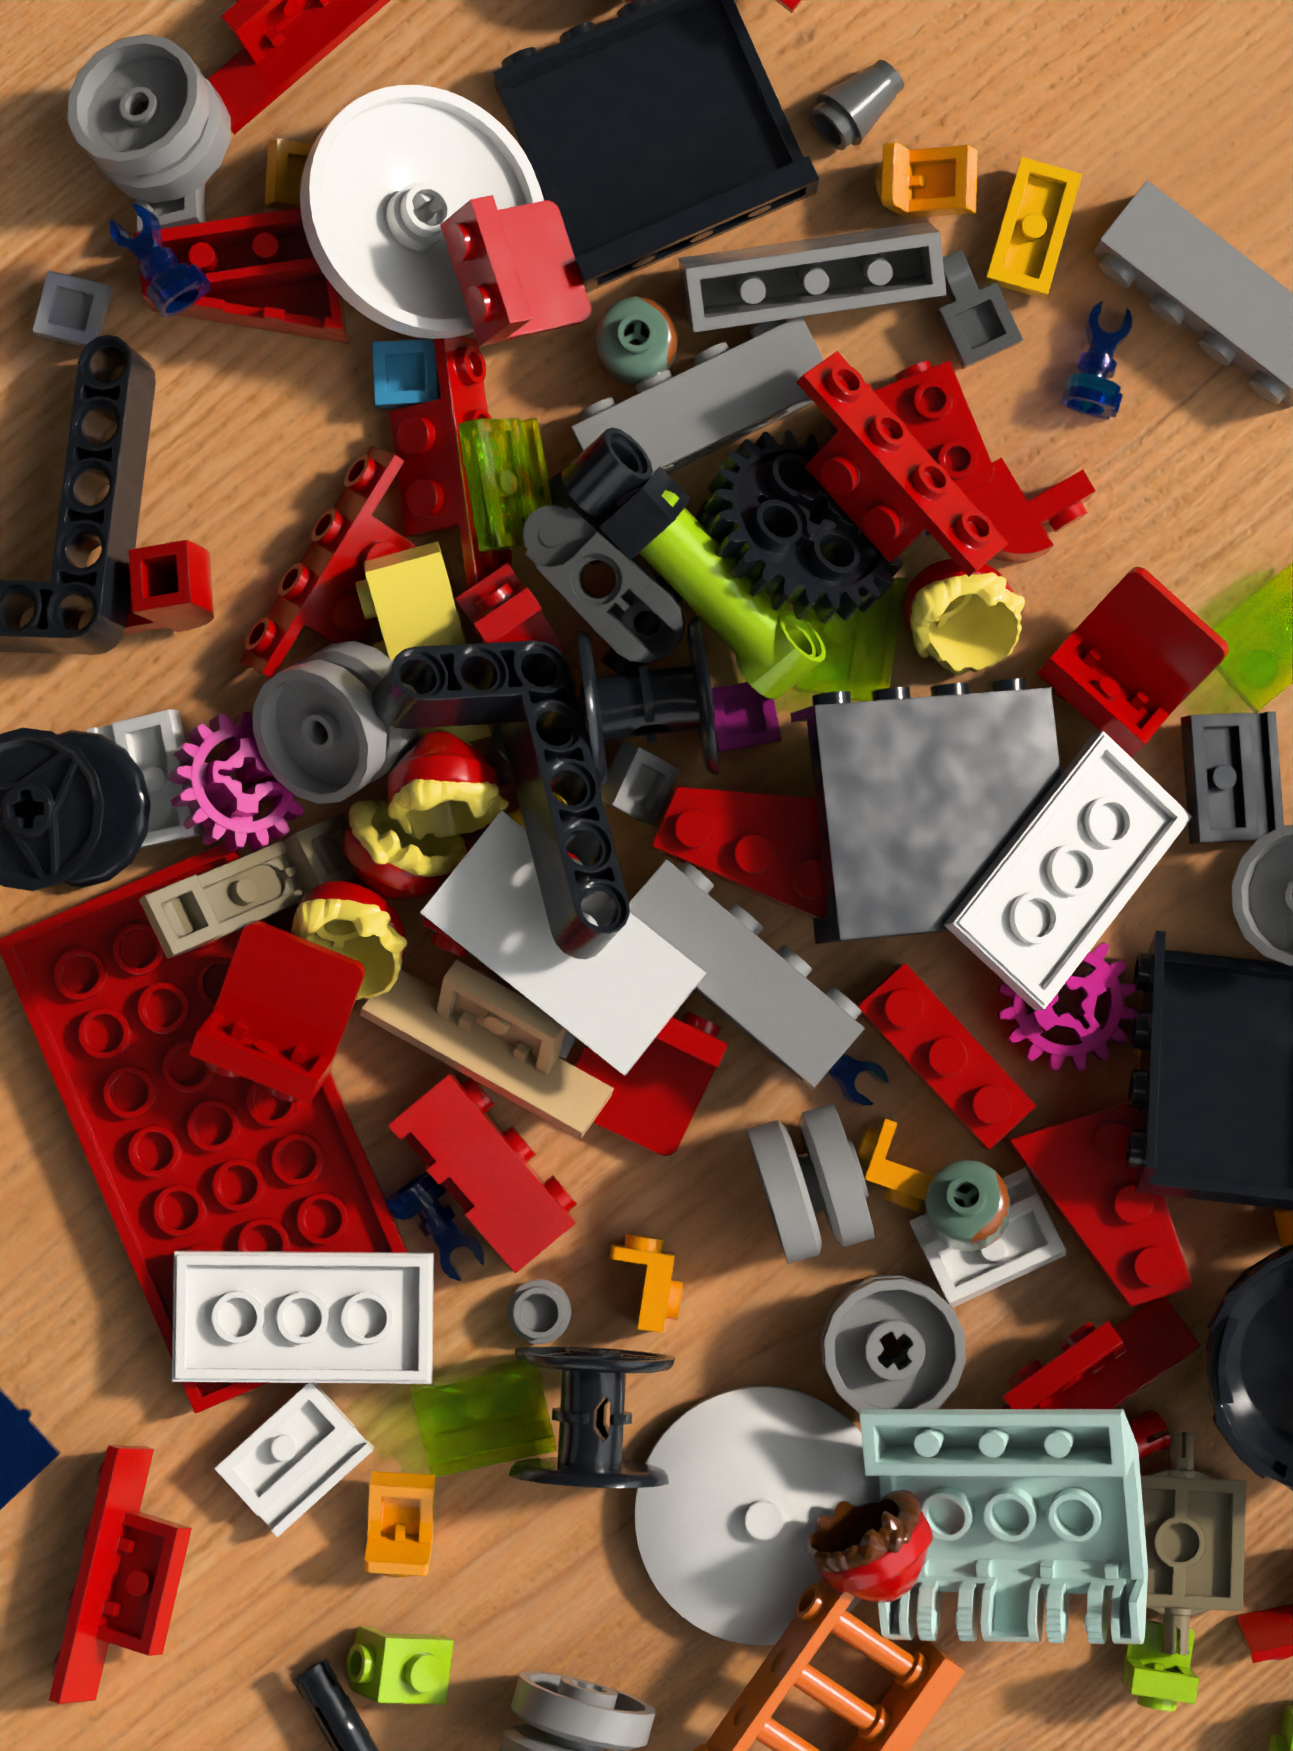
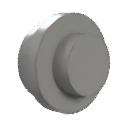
M543 1279L528 1281L519 1286L511 1296L507 1308L508 1321L515 1334L524 1341L533 1344L552 1342L565 1332L570 1323V1300L565 1291L551 1281Z

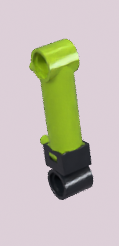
M611 427L606 429L563 469L561 475L563 485L574 502L586 513L596 518L603 519L607 517L599 528L630 560L639 553L736 654L737 666L742 676L759 694L768 699H778L825 660L826 650L819 634L804 618L798 620L793 611L786 610L787 601L775 611L771 606L772 595L769 596L765 591L754 597L749 594L750 587L754 581L749 575L739 578L731 577L730 573L737 562L732 557H717L715 552L720 547V544L711 534L707 533V530L685 508L691 498L661 466L653 472L651 461L646 452L629 434L617 428Z

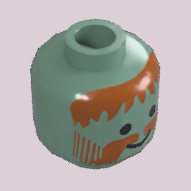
M635 296L617 301L606 309L598 322L595 343L599 362L608 375L623 384L634 386L643 380L653 378L661 372L669 370L675 361L678 347V333L675 320L664 306L653 299ZM634 331V333L628 336H624L627 333ZM645 332L649 335V338L647 339L640 333ZM637 341L641 345H632L631 343Z
M961 1160L949 1163L934 1175L927 1186L925 1206L930 1227L941 1242L953 1249L971 1252L987 1248L1002 1236L1009 1224L1011 1206L1006 1183L996 1170L982 1162ZM977 1198L976 1204L971 1206V1201ZM956 1202L964 1203L965 1207L959 1206Z

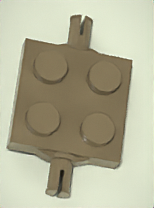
M1168 1431V1434H1170L1168 1470H1161L1150 1475H1140L1148 1562L1146 1607L1164 1614L1163 1649L1161 1653L1175 1654L1176 1642V1653L1179 1655H1189V1615L1194 1616L1209 1610L1243 1611L1246 1480L1213 1479L1203 1473L1194 1471L1196 1432Z

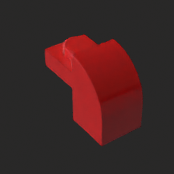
M1001 457L992 463L995 472L988 484L964 493L978 510L990 519L994 528L1009 543L993 558L1006 562H1025L1046 555L1054 546L1043 527L1050 524L1054 532H1058L1085 516L1088 512L1083 503L1087 502L1096 490L1082 469L1027 501Z
M181 540L128 550L131 586L126 626L123 635L160 628H169L176 632H182L201 627L213 620L210 553L207 549L189 540Z
M508 563L454 599L482 643L536 640L547 642L555 646L559 651L565 648L541 613L542 607L529 588L520 582Z

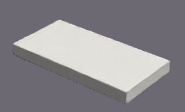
M1104 731L1094 733L945 922L944 926L1034 1010H1045L1192 816Z
M502 810L420 912L625 1076L707 974L631 913L626 925L595 957L577 959L565 954L556 945L551 934L526 829ZM582 912L590 923L598 926L590 915Z
M174 1251L172 1382L431 1384L433 1382L434 1253Z

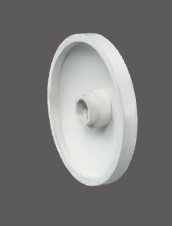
M422 85L385 87L372 91L346 106L326 125L310 149L305 162L300 189L301 216L308 244L320 269L334 289L351 306L370 320L401 334L430 339L452 338L474 332L440 224L470 199L493 195L498 210L544 201L539 181L530 161L515 138L500 122L484 109L462 96L446 90Z
M748 1385L731 1388L711 1395L688 1408L666 1428L656 1441L645 1464L662 1468L668 1475L669 1484L637 1488L635 1531L642 1561L650 1579L668 1604L683 1618L699 1629L727 1641L758 1646L775 1645L794 1619L795 1607L803 1592L810 1585L819 1583L823 1577L808 1557L806 1551V1540L810 1534L815 1532L818 1517L827 1515L833 1518L835 1508L841 1501H848L854 1506L879 1501L881 1499L879 1476H865L861 1432L843 1413L829 1403L811 1394L783 1386ZM854 1597L846 1611L850 1612L861 1599Z

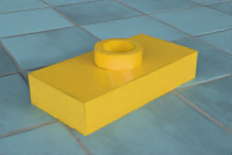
M1021 156L985 283L994 284L997 282L999 287L1046 299L1081 181V173Z

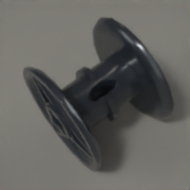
M699 616L694 617L688 624L687 637L690 666L649 671L648 663L638 664L639 672L602 677L595 676L590 637L582 631H577L583 678L581 695L587 737L590 736L593 764L600 789L608 781L604 741L647 736L648 744L657 743V734L696 729L699 732L705 769L712 775H718L714 704Z
M22 727L0 734L1 886L35 891L53 885L82 889L110 881L133 862L147 836L151 802L144 774L126 749L102 734L77 730L55 734L52 731Z
M549 1346L525 1347L515 1350L516 1358L522 1364L562 1370L560 1407L552 1408V1420L560 1422L558 1457L531 1458L517 1461L510 1468V1477L542 1484L594 1488H644L669 1484L668 1475L662 1468L644 1463L623 1461L622 1444L623 1425L632 1424V1412L624 1411L626 1374L667 1371L674 1364V1356L645 1351L591 1347ZM610 1402V1425L608 1427L606 1412L607 1405Z

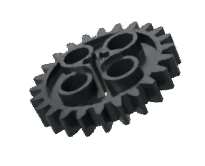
M785 430L777 442L768 432H763L755 444L749 439L744 440L736 452L731 451L718 468L717 475L707 488L713 495L704 506L706 512L716 516L708 526L707 533L725 538L715 552L717 557H734L737 561L736 566L730 573L731 577L739 578L749 575L754 580L749 591L752 597L767 590L772 594L771 606L773 610L777 611L785 601L790 602L793 605L794 614L798 620H802L811 608L814 609L821 623H826L835 612L844 621L849 620L857 609L863 613L867 612L875 601L880 599L895 582L893 577L903 566V562L897 557L890 563L805 468L820 451L815 435L810 433L801 445H798L791 430Z

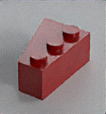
M301 207L133 233L142 296L153 312L349 344L342 296L325 277L313 256L303 228Z
M677 786L652 844L653 851L681 863L687 861L697 870L811 919L828 916L815 798Z
M449 1074L389 1123L388 1126L400 1140L404 1138L426 1164L425 1169L439 1185L442 1184L464 1210L465 1216L516 1274L576 1223V1220L569 1211L577 1203L554 1175L544 1182L528 1162L537 1154L513 1125L502 1132L487 1112L496 1105L478 1082L469 1077L462 1083L455 1074Z
M1122 1100L1003 1138L1039 1186L1038 1188L1074 1234L1078 1243L1121 1302L1132 1307L1193 1287L1164 1196L1136 1193V1169L1126 1168L1125 1152L1130 1128L1138 1129L1136 1108H1129L1128 1100Z

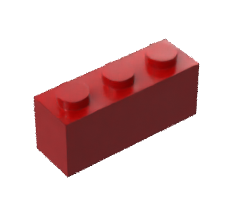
M906 963L900 964L856 1004L862 1011L860 1015L983 1149L990 1150L1037 1107Z

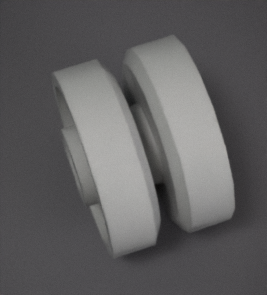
M143 34L121 38L96 52L78 72L68 95L67 122L76 142L98 164L100 170L112 184L132 199L159 203L180 199L200 188L221 166L231 142V117L221 96L212 84L203 77L200 69L188 53L170 39Z
M356 641L332 643L312 654L306 660L297 662L280 671L262 685L253 704L254 737L260 756L274 778L295 796L317 804L341 802L369 783L390 773L409 748L419 739V728H394L386 724L375 712L372 705V693L376 684L392 662L391 659L377 648ZM402 683L409 691L414 693L411 686Z
M1284 825L1259 837L1240 859L1232 882L1233 914L1244 938L1263 956L1289 966H1293V825Z
M834 1103L801 1113L798 1124L806 1152L804 1154L796 1155L787 1127L778 1120L746 1129L761 1184L787 1264L819 1255L822 1239L815 1214L824 1211L834 1240L843 1247L875 1238L865 1199L869 1195L852 1140L847 1141Z
M900 1274L873 1275L847 1287L828 1308L820 1332L821 1362L838 1395L859 1413L862 1409H938L957 1388L966 1362L965 1334L952 1306L925 1283ZM889 1333H892L896 1339L901 1337L903 1342L901 1352L895 1357H885L881 1354L884 1348L880 1339Z
M523 1671L519 1674L511 1709L527 1724L506 1728L499 1751H623L646 1746L655 1717V1708L632 1695L598 1683L551 1672Z

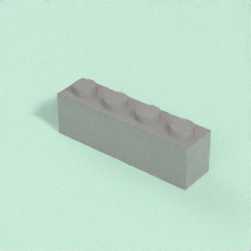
M1147 180L1102 236L1094 249L1093 254L1101 259L1098 264L1099 268L1118 285L1128 288L1132 283L1150 297L1149 307L1162 320L1175 327H1178L1182 322L1200 336L1199 346L1215 361L1225 366H1228L1232 361L1251 376L1248 381L1249 385L1261 397L1276 405L1283 401L1292 407L1293 293Z
M928 221L678 258L686 321L693 332L947 295L940 231Z
M803 316L796 317L788 322L786 319L762 322L749 331L752 337L751 340L732 349H729L726 342L714 345L697 354L692 359L695 367L672 377L670 370H665L653 378L643 380L635 386L638 392L637 395L617 405L613 398L610 397L588 406L578 414L581 422L572 426L573 438L580 452L582 453L606 429L611 427L617 428L629 434L639 443L651 461L653 472L661 466L669 474L814 404L796 382L803 374L824 359Z
M666 859L629 902L630 913L707 973L694 989L698 994L809 1089L813 1090L865 1029L855 1020L862 1011L836 988L832 987L827 994H824L806 977L813 969L790 948L782 945L775 952L757 936L763 929V926L742 907L734 903L726 910L708 895L714 885L694 866L685 861L678 869Z

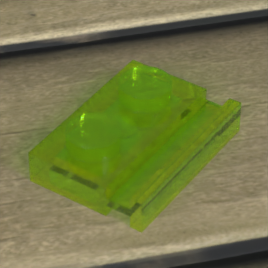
M519 418L475 419L458 424L462 446V460L467 475L473 510V523L476 529L479 551L526 548L523 539V529L526 520L538 508L552 505L538 418L519 420Z
M1293 562L1213 628L1226 641L1229 647L1228 655L1216 669L1253 713L1259 712L1293 683Z
M893 577L895 582L880 599L875 601L867 612L863 613L857 609L847 621H844L835 612L826 623H821L814 609L811 608L804 616V619L819 634L825 646L826 656L825 660L797 682L792 690L813 694L850 691L851 700L872 701L871 691L889 688L907 578Z
M516 1360L434 1378L431 1384H411V1395L424 1450L429 1463L430 1475H436V1478L557 1451L556 1439L553 1433L539 1367L522 1364Z

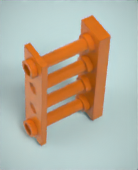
M822 1577L819 1583L810 1585L803 1592L796 1604L794 1619L707 1743L698 1745L693 1751H747L755 1739L773 1751H821L771 1718L792 1686H795L858 1728V1736L847 1751H910L965 1671L945 1650L932 1641H923L917 1651L908 1653L892 1641L883 1638L880 1633L846 1611L855 1596L848 1592H839L832 1589L826 1579ZM830 1632L895 1675V1683L880 1704L870 1706L808 1664Z

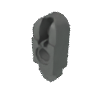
M548 505L540 507L530 514L523 529V539L528 549L525 554L535 563L536 568L618 654L629 661L648 663L664 658L678 647L684 637L686 617L683 606L668 588L635 559L632 558L630 560L603 531L598 530L572 506L566 508L564 506ZM594 560L608 563L615 571V588L606 597L592 595L587 591L583 583L584 570ZM651 611L658 615L660 627L656 633L644 635L637 630L636 618L639 613Z

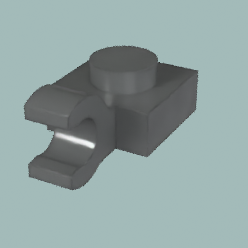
M961 249L943 257L946 293L950 296L952 303L939 308L937 314L962 369L1020 344L1023 338L997 282L979 290Z

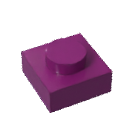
M748 682L712 688L715 714L714 727L718 753L782 741L774 699H768L759 694Z

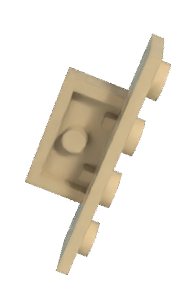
M458 960L455 961L443 977L441 991L400 968L398 979L392 989L368 999L361 1009L360 1016L579 1140L582 1139L612 1096L614 1088L559 1058L566 1031L562 1025L530 1000L501 985L491 974L481 970H474Z

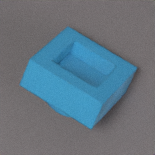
M433 339L372 342L375 406L377 409L405 408L440 399Z

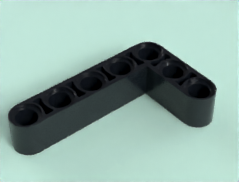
M104 335L96 337L81 351L76 374L50 581L0 580V652L96 655L110 651L116 647L123 637L131 586L128 550L135 549L156 380L151 364L117 336ZM125 364L120 376L109 382L113 371L118 366ZM117 424L116 431L111 439L102 443L103 436L108 428ZM109 485L106 497L103 501L94 505L97 493L103 487ZM101 546L102 550L99 558L95 563L87 567L88 556L94 549ZM34 606L32 618L26 625L20 628L23 614ZM94 608L91 621L85 627L79 629L82 615L87 610Z
M536 640L420 646L402 650L396 655L374 688L372 705L376 714L386 724L400 729L500 724L552 937L556 945L565 954L573 958L588 959L595 957L626 925L630 909L569 666L564 655L555 646ZM525 677L531 679L536 684V686L529 683V681ZM464 680L472 683L477 690L470 687ZM402 683L411 686L418 694L409 691ZM539 735L545 737L552 745L544 742ZM553 793L561 796L567 805L560 802ZM568 852L575 855L581 861L582 865L576 863L569 856ZM582 912L590 915L598 926L590 923Z

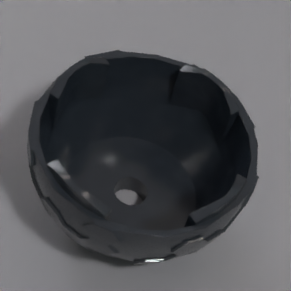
M1292 1244L1278 1249L1249 1267L1227 1289L1207 1326L1210 1331L1206 1345L1208 1355L1206 1373L1209 1385L1208 1394L1214 1413L1212 1419L1233 1452L1262 1479L1266 1477L1285 1485L1293 1491Z

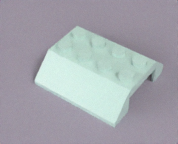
M862 1409L859 1415L865 1476H879L881 1498L896 1490L911 1491L917 1497L920 1503V1511L926 1517L933 1534L922 1570L911 1590L898 1600L878 1603L880 1629L883 1638L888 1640H912L915 1634L917 1614L919 1639L922 1641H935L940 1629L942 1592H959L955 1623L959 1640L961 1641L977 1640L982 1598L980 1624L983 1641L1040 1643L1043 1633L1045 1599H1047L1045 1624L1048 1642L1064 1643L1069 1628V1594H1088L1085 1631L1090 1644H1105L1109 1600H1112L1110 1625L1113 1643H1144L1148 1562L1139 1452L1123 1409Z

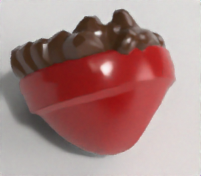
M896 1490L886 1494L879 1501L867 1502L857 1506L852 1505L848 1501L839 1502L835 1508L833 1518L827 1515L818 1517L815 1532L810 1534L806 1540V1551L808 1557L832 1589L839 1592H848L864 1601L885 1603L898 1600L914 1586L922 1570L933 1534L926 1517L920 1511V1503L917 1497L911 1491Z

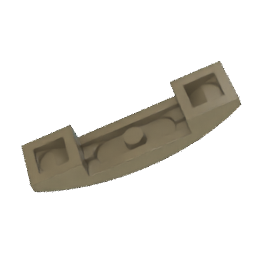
M339 814L303 829L283 841L199 876L195 874L140 898L139 901L167 959L242 930L251 921H262L292 908L300 903L308 891L319 884L331 881L348 882L358 877L342 849L344 833L348 826L344 814Z

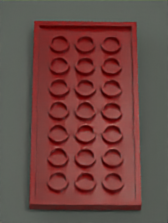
M225 843L0 939V954L171 1359L173 1356L174 1251L408 1252L331 1069L326 1081L309 1104L301 1100L289 1102L278 1099L265 1090V1085L242 1076L226 1077L208 1069L203 1060L189 1055L197 1031L214 1011L242 930L167 959L139 899L195 874L199 876L240 859L238 851L234 853L227 852ZM267 919L261 921L269 924ZM182 1382V1385L196 1414L268 1382Z

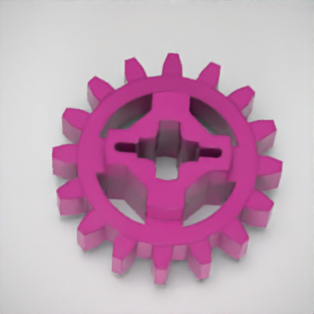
M244 711L234 718L232 724L227 715L221 713L209 721V728L201 723L188 733L192 744L183 743L173 753L185 765L177 767L168 773V780L182 785L183 789L182 793L171 799L172 806H188L191 811L183 826L186 829H190L198 824H202L206 828L203 843L208 846L216 842L221 836L225 837L227 852L230 853L243 848L246 840L250 848L256 851L269 844V836L277 840L286 835L290 829L285 820L293 821L302 816L304 809L293 800L297 796L274 778L261 758L253 733L251 713ZM226 743L225 749L220 752V761L214 760L210 764L204 763L208 753L214 746ZM236 772V780H232L231 776L228 775ZM242 784H246V787L250 789L242 793ZM268 800L273 801L268 813L262 819L252 822L253 815L258 813V804H263Z
M1101 942L1091 952L1089 951L1082 960V963L1088 965L1093 970L1081 977L1071 975L1061 988L1064 991L1075 989L1079 991L1081 998L1074 1004L1075 1010L1078 1012L1076 1015L1078 1019H1074L1069 1013L1057 1015L1054 1013L1052 1005L1059 1000L1058 994L1055 995L1045 1010L1032 1009L1026 1014L1025 1001L1007 984L997 987L999 994L1011 998V1007L997 1012V1017L1003 1020L1014 1019L1017 1027L1009 1033L1006 1039L1009 1043H1015L1023 1039L1030 1043L1026 1049L1025 1059L1034 1061L1042 1052L1048 1053L1049 1069L1059 1070L1064 1056H1070L1075 1070L1086 1069L1087 1061L1086 1053L1092 1052L1100 1061H1106L1110 1058L1108 1049L1104 1044L1108 1039L1125 1043L1128 1037L1117 1026L1120 1019H1133L1135 1010L1123 1006V997L1129 996L1136 991L1134 984L1120 985L1117 976L1127 967L1124 960L1109 965L1104 961L1109 945ZM1107 990L1108 1010L1105 1020L1099 1028L1100 1025L1094 1017L1097 997ZM1053 1026L1069 1030L1073 1038H1076L1079 1043L1060 1045L1048 1041L1040 1034Z

